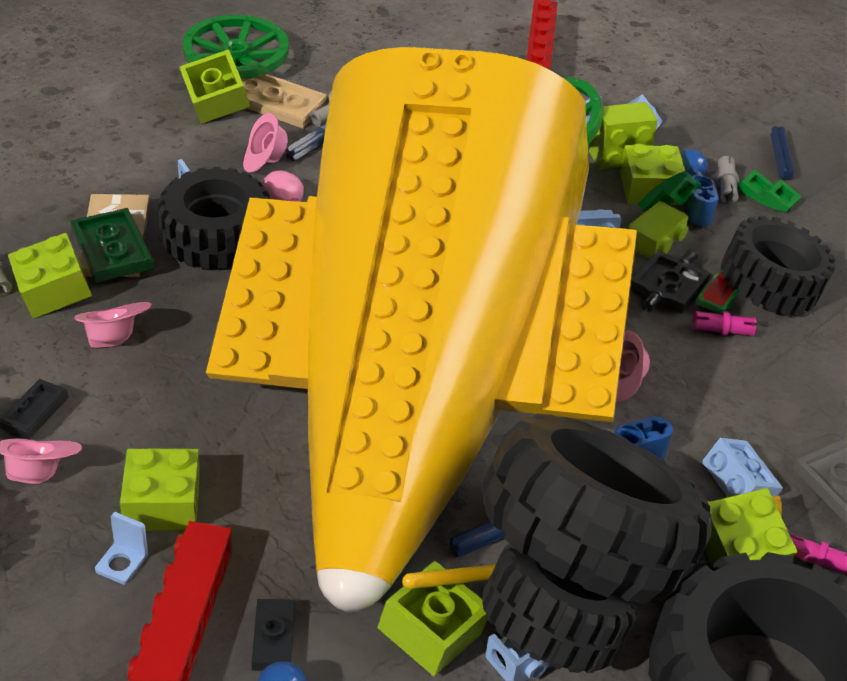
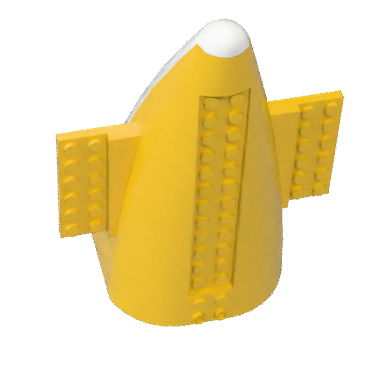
M416 47L381 49L356 57L340 69L332 84L317 197L309 196L308 202L249 198L206 374L212 379L308 389V444L316 573L323 595L337 609L344 612H356L372 606L391 588L466 476L501 410L614 422L637 230L577 225L589 170L585 99L567 80L536 63L499 53Z

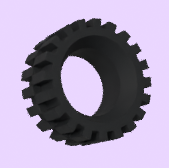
M759 216L758 219L749 217L747 221L743 220L737 227L722 259L720 270H723L722 276L724 280H730L728 286L732 290L737 288L740 290L738 295L741 298L746 299L749 297L753 300L751 304L757 307L760 304L765 305L769 312L775 313L776 309H779L782 315H790L793 310L796 315L803 314L804 310L807 312L811 311L816 306L836 267V264H833L835 262L834 255L829 254L830 248L827 245H820L822 240L817 235L811 237L808 235L809 230L804 227L800 230L794 227L796 223L791 221L785 224L781 222V218L773 217L772 220H768L766 216Z

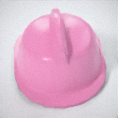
M272 113L261 116L251 130L249 144L243 161L244 170L248 173L259 170L266 162L275 163L279 161L286 150L288 143L287 133L279 126L277 117Z
M149 302L132 303L105 311L81 313L76 315L74 319L84 323L91 347H114L121 345L132 334L135 315L147 311L151 308L152 304Z
M625 330L616 403L628 400L637 392L650 366L649 355L643 347L642 340L636 333L630 330Z
M28 439L0 441V454L4 455L7 478L12 481L29 484H40L49 480L55 474L60 458L77 454L82 449L81 444L72 441H35Z

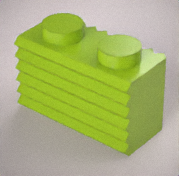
M659 200L642 216L640 215L636 221L630 223L628 229L637 230L636 253L639 252L640 255H644L645 258L649 257V259L658 250L667 253L676 240L682 241L688 232V226H686L688 215Z

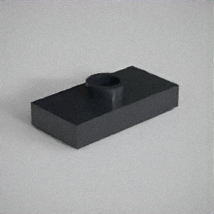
M39 379L0 419V429L30 440L69 398L68 390Z
M257 599L252 671H263L268 665L278 661L291 662L295 600Z

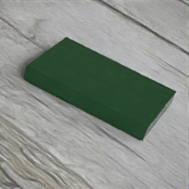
M128 208L70 221L73 234L95 283L155 269L154 259Z

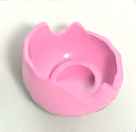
M273 171L262 181V184L270 194V199L291 201L292 198H298L301 201L303 198L304 186L294 174L286 171Z

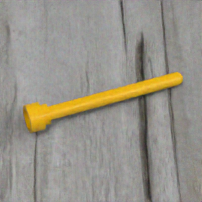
M496 564L408 573L403 577L402 583L407 589L486 581L489 580Z

